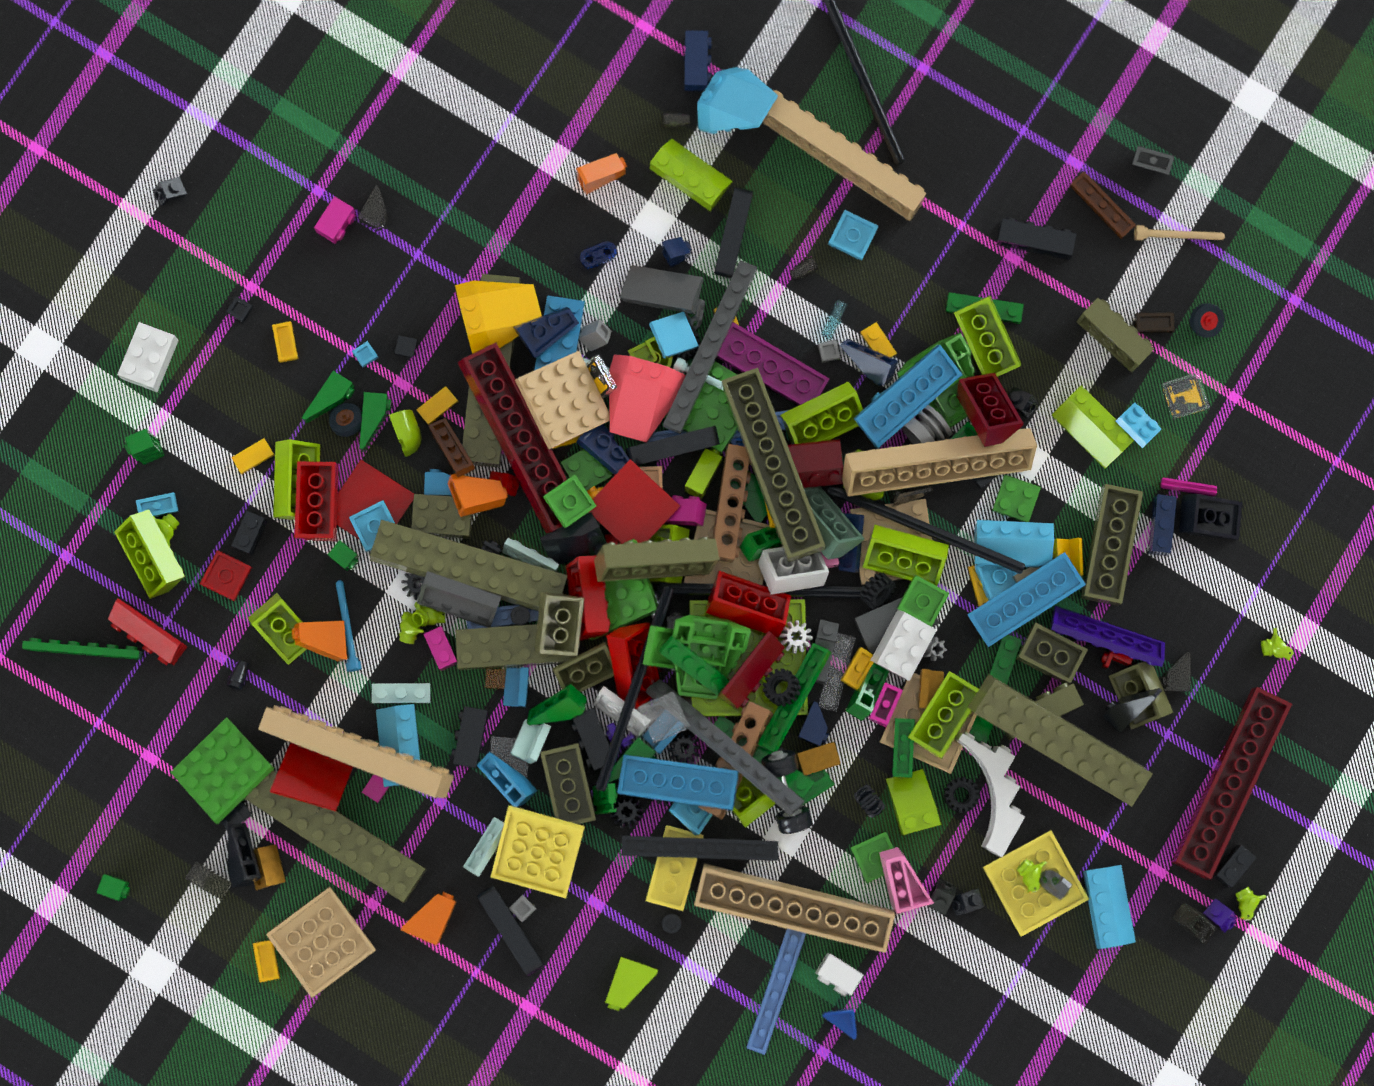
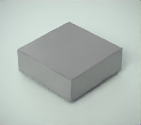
M837 340L818 343L822 363L841 358Z
M522 895L509 910L523 923L536 908Z

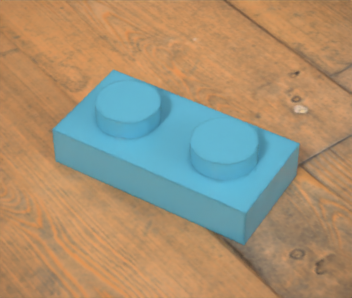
M174 492L136 500L138 513L149 509L154 517H158L168 513L179 512Z

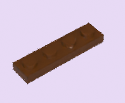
M1085 171L1070 183L1069 186L1121 239L1136 226Z
M446 418L428 425L430 432L457 477L475 470L474 464Z

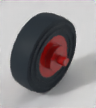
M1210 303L1197 306L1190 317V326L1194 333L1205 338L1217 335L1224 325L1222 310Z

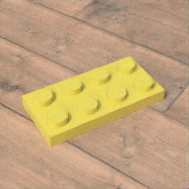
M666 825L663 837L703 838L704 836L701 834L694 835L690 831ZM657 857L646 901L684 911L698 858Z

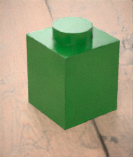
M341 540L327 554L346 571L354 569L359 562L357 560L359 558L358 554Z
M103 874L96 893L117 901H123V898L126 899L130 891V887H128L129 882Z

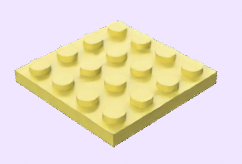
M509 805L491 878L566 898L585 826Z
M1051 830L983 867L1020 937L1089 900ZM1026 858L1029 861H1033V864H1040L1046 861L1047 864L1042 867L1041 872L1046 870L1055 871L1068 880L1072 886L1061 900L1047 892L1041 884L1037 892L1028 893L1027 885L1023 882V876L1019 875V872L1016 870ZM1044 876L1043 881L1047 883V878ZM1053 877L1052 883L1056 885L1059 883V879Z

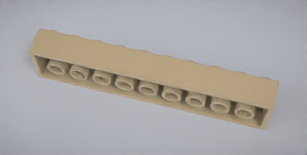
M774 90L778 97L762 123L911 221L926 196L924 189L920 185H913L905 175H898L890 165L877 161L876 156L871 153H865L857 143H850L842 133H835L827 123L819 122L812 113L804 112L797 103L786 100L779 91Z
M1031 428L1017 430L1002 444L984 447L977 435L852 452L845 455L842 481L847 496H855L1030 471L1037 443Z
M274 705L273 708L266 707L258 730L431 797H447L454 775L449 774V770L440 766L431 767L432 763L413 760L414 756L406 753H396V749L388 746L378 747V742L361 739L360 735L354 733H343L344 729L328 726L326 722L317 719H309L308 715L291 712L292 709L284 706Z
M705 863L694 906L884 953L887 950L895 918V911Z

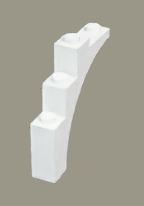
M967 732L964 734L958 733L955 741L961 744L976 759L986 777L990 791L991 817L981 847L996 856L1003 857L1025 816L1020 814V809L1013 805L1010 806L1020 786L1015 784L1016 780L1008 775L1005 776L1015 756L1011 754L1012 750L1004 745H1001V747L994 746L990 750L991 746L984 742L979 744L974 740L975 737Z

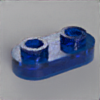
M606 241L583 250L580 255L581 264L585 268L590 269L612 261L617 254L616 246L612 242ZM610 250L611 253L609 255H605L604 251ZM587 257H592L593 261L588 262L586 259Z

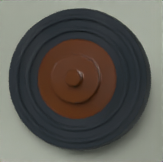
M344 403L337 406L331 412L329 424L337 435L348 437L356 434L361 429L362 411L356 405Z

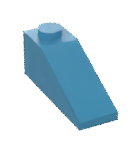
M430 469V472H425L424 495L452 496L447 484L450 475L441 472L439 469Z
M491 752L477 765L513 807L525 804L537 792L536 788L525 776Z

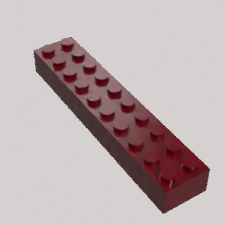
M495 342L457 363L547 534L563 525L546 503L543 496L562 484L567 478L552 449H548L516 384L515 378Z
M1259 687L1251 689L1175 852L1172 863L1206 880L1212 879L1292 706L1291 703Z

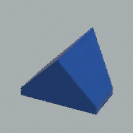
M847 1008L823 1012L821 1016L852 1039H856L854 1009Z

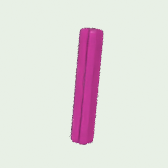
M1162 478L1160 482V487L1163 489L1212 497L1217 494V486L1170 478Z

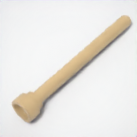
M1136 225L1134 230V239L1142 241L1148 237L1223 240L1225 238L1224 233L1150 230L1144 225Z

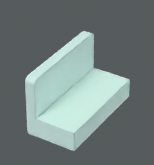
M524 720L511 750V755L529 764L536 762L551 726L545 723L540 726L537 724L528 725L527 720Z

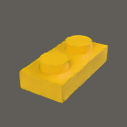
M877 322L860 332L870 349L891 358L897 354Z
M859 647L843 674L841 681L853 689L859 690L870 667L874 663L870 661L873 654Z

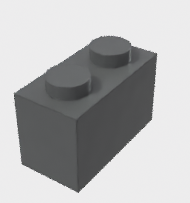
M1137 146L1132 164L1169 175L1175 156Z

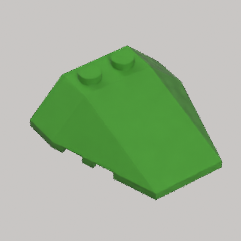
M961 333L936 342L908 360L897 372L900 378L937 345L942 346L962 373V376L928 405L942 415L949 427L968 417L957 398L959 379L973 377L975 373L970 356L971 350Z
M688 615L675 620L672 636L728 677L732 669H735L737 666V661L741 654H744L747 649L751 629L728 619ZM674 664L678 695L716 699L718 695Z

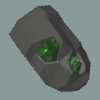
M698 299L695 314L685 313L691 329L697 330L702 324L704 300Z
M1046 870L1041 872L1039 880L1041 886L1055 898L1061 900L1072 884L1055 871Z

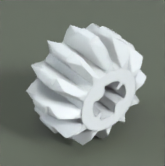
M798 620L795 621L794 626L791 622H788V628L784 627L783 629L785 633H781L779 636L780 638H785L781 644H788L785 649L786 651L793 647L792 652L794 654L797 652V647L800 652H803V646L807 648L810 646L806 640H812V636H807L806 634L810 633L811 629L804 630L806 623L799 627ZM798 633L800 640L793 641L792 638L794 636H791V634Z

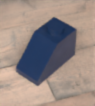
M682 237L662 242V254L670 268L691 257L690 251H692L689 242L687 240L684 241Z
M814 701L798 738L819 747L821 743L825 745L829 734L826 733L828 727L820 707Z

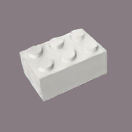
M139 322L117 375L122 380L158 392L179 340L173 334Z
M782 547L762 550L758 562L770 594L824 586L829 574L821 552L788 563Z
M897 610L870 661L910 681L937 630L906 612Z

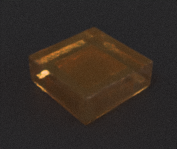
M486 669L485 688L505 689L506 670Z

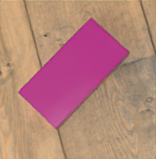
M373 774L362 793L379 803L389 787H384L382 777Z

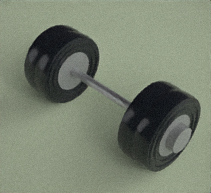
M792 750L776 751L766 755L761 760L762 765L775 777H781L782 782L786 786L785 776L798 769L796 754ZM802 806L791 816L784 810L776 815L778 830L782 834L798 833L810 828L813 824L810 810L806 806Z

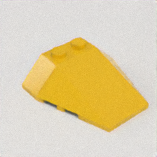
M469 281L455 285L472 354L495 342L501 348L519 336L513 328L514 326L542 316L534 284Z

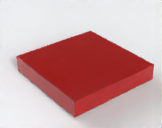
M217 550L200 585L235 602L252 567Z

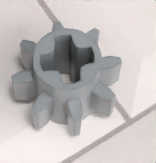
M933 637L925 651L924 657L931 656V661H936L937 657L944 658L942 654L944 651H947L943 645L945 641L938 642V637Z

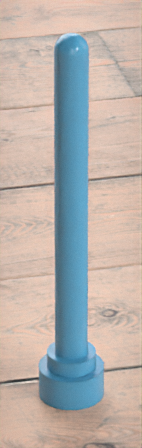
M338 580L336 588L341 618L345 624L346 647L349 658L347 659L346 670L347 672L359 671L362 669L361 661L356 658L344 583Z

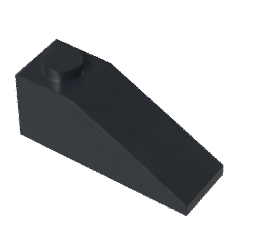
M1156 688L1121 697L1117 702L1112 701L1105 708L1107 713L1103 717L1121 733L1157 698L1162 690Z
M246 823L228 825V873L233 888L250 886L261 878Z

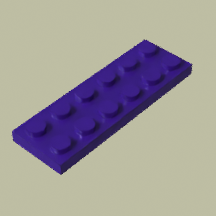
M1058 606L1054 608L1051 630L1057 634H1065L1073 637L1075 640L1089 642L1095 647L1107 648L1113 653H1121L1131 659L1145 661L1152 666H1163L1165 661V642Z

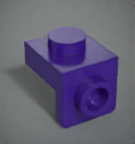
M614 722L607 725L608 731L605 732L610 742L616 729ZM633 734L623 739L621 744L623 749L633 744L632 740L635 739Z
M1216 898L1203 912L1204 916L1218 925L1223 932L1233 928L1236 923L1237 917L1234 912Z

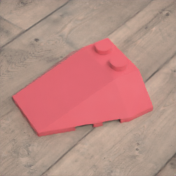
M614 355L608 372L610 433L647 443L661 424L665 415L668 414L686 375L668 366L633 356Z

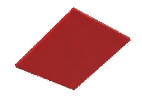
M630 459L592 499L597 506L589 511V513L592 512L594 518L622 544L632 539L637 540V543H642L649 540L677 511L680 505Z
M360 460L338 492L337 526L359 539L349 517L384 500L395 524H398L413 502L414 493L363 460Z
M290 742L270 792L336 811L354 766Z

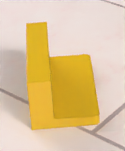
M1082 538L1054 539L1053 559L1065 552L1080 576H1083Z

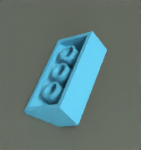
M977 520L974 528V543L1025 564V567L1040 568L1050 562L1053 557L1054 524ZM974 555V564L997 565Z
M415 705L393 706L376 710L379 745L394 748L396 753L414 756L413 760H420ZM383 778L384 787L400 786L398 783Z
M1116 865L1083 871L1097 949L1135 943L1122 866Z

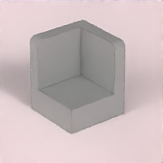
M598 319L582 328L579 340L589 351H593L608 344L612 331L601 319Z

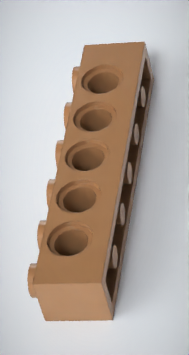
M728 444L726 448L713 539H716L719 561L730 563L735 558H738L740 547L737 546V539H741L742 528H739L740 520L743 521L745 516V509H742L743 502L747 501L748 491H745L746 483L749 484L751 472H748V465H751L745 447ZM740 463L742 470H735L733 464ZM730 482H738L740 488L733 489L730 485ZM734 500L737 503V507H730L727 501ZM731 518L734 521V525L727 526L725 519ZM729 537L732 543L725 545L722 542V538Z
M749 701L748 705H745L741 711L742 718L739 723L735 724L732 730L734 734L731 739L738 744L741 738H747V743L740 747L753 757L758 747V742L774 714L770 710ZM749 721H756V724L753 728H747V724ZM721 757L715 765L716 768L736 770ZM739 772V778H738L737 789H738L739 784H740V782H741V780H742V778H743V775H742L740 772ZM698 806L701 810L720 819H723L727 811L725 809Z

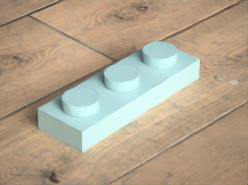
M507 538L504 543L502 553L518 561L557 572L559 564L553 559L540 555L536 550L523 546L517 540Z
M372 684V704L431 703V684Z
M495 817L492 819L463 866L478 877L499 845L504 825L502 821Z

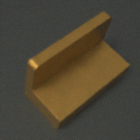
M921 669L918 698L919 709H926L944 680L943 671Z
M834 742L796 754L804 775L841 764Z
M274 844L254 849L261 878L254 882L256 890L284 883L286 880L277 846Z

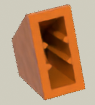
M617 153L576 168L577 180L587 195L624 176L627 165L622 157L619 158Z
M452 474L447 483L460 517L502 507L508 497L506 488L502 487L501 482L497 480L464 475L457 477L456 474Z
M344 621L301 622L295 624L294 628H292L293 640L295 639V645L338 662L347 659Z
M448 893L437 894L402 926L401 931L436 946L439 945L457 901L453 900L454 896Z

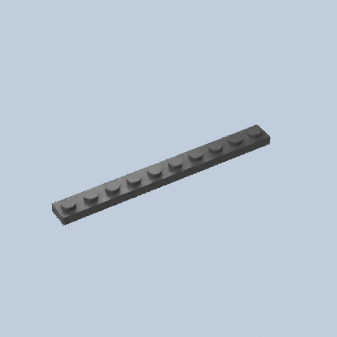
M741 260L739 261L663 423L664 428L679 434L682 433L757 272L756 266Z
M659 679L647 688L646 693L786 813L791 816L803 806L805 802L684 698L678 695L665 682Z

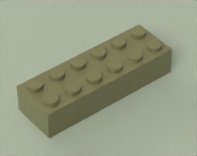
M1105 484L1101 488L1084 577L1086 585L1082 587L1081 599L1114 606L1122 604L1142 501V491Z
M701 537L698 540L683 538L679 541L665 539L661 542L647 540L642 543L629 541L617 545L615 543L604 544L595 557L594 563L598 582L709 575L719 562L716 539H709L708 537Z
M537 624L455 630L458 670L562 664L574 658V656L542 654L534 650Z

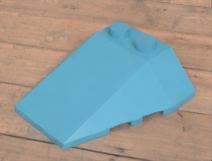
M735 67L717 71L697 102L698 129L715 134L720 130L730 132L734 128H739L740 130L758 128L778 95L748 69Z

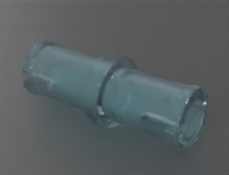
M836 300L831 314L827 316L828 321L821 332L822 336L828 339L833 338L837 326L842 322L841 317L848 306L846 303Z

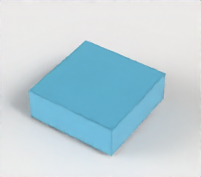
M368 341L352 351L362 368L379 358Z

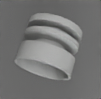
M927 405L923 412L920 411L917 414L919 421L912 418L902 427L903 432L912 444L934 442V439L941 441L945 440L944 437L949 438L952 435L946 420L930 405Z

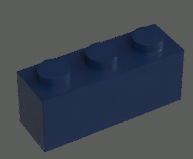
M685 31L684 91H705L711 81V73H707V67H711V55H708V49H711V37H708V31Z
M1157 494L1153 498L1148 554L1161 556L1171 554L1176 496Z

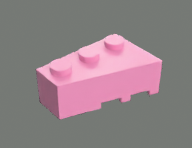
M898 847L879 852L890 904L897 914L934 903Z

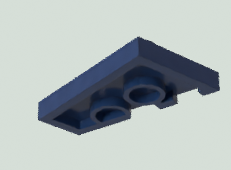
M565 307L513 328L532 357L536 358L577 326L579 322L570 308Z
M604 424L585 432L576 442L614 475L630 460L623 448L618 446L614 440L613 433H610Z

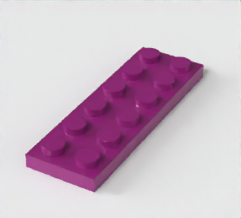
M734 322L717 358L742 373L758 368L766 387L797 405L820 396L829 381V378Z

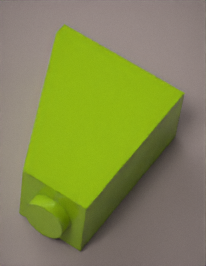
M705 448L685 485L684 492L699 497L702 500L722 461L721 453L713 448H710V450Z
M621 957L605 1002L609 1004L608 1008L617 1011L620 1008L624 1009L657 974L658 969Z

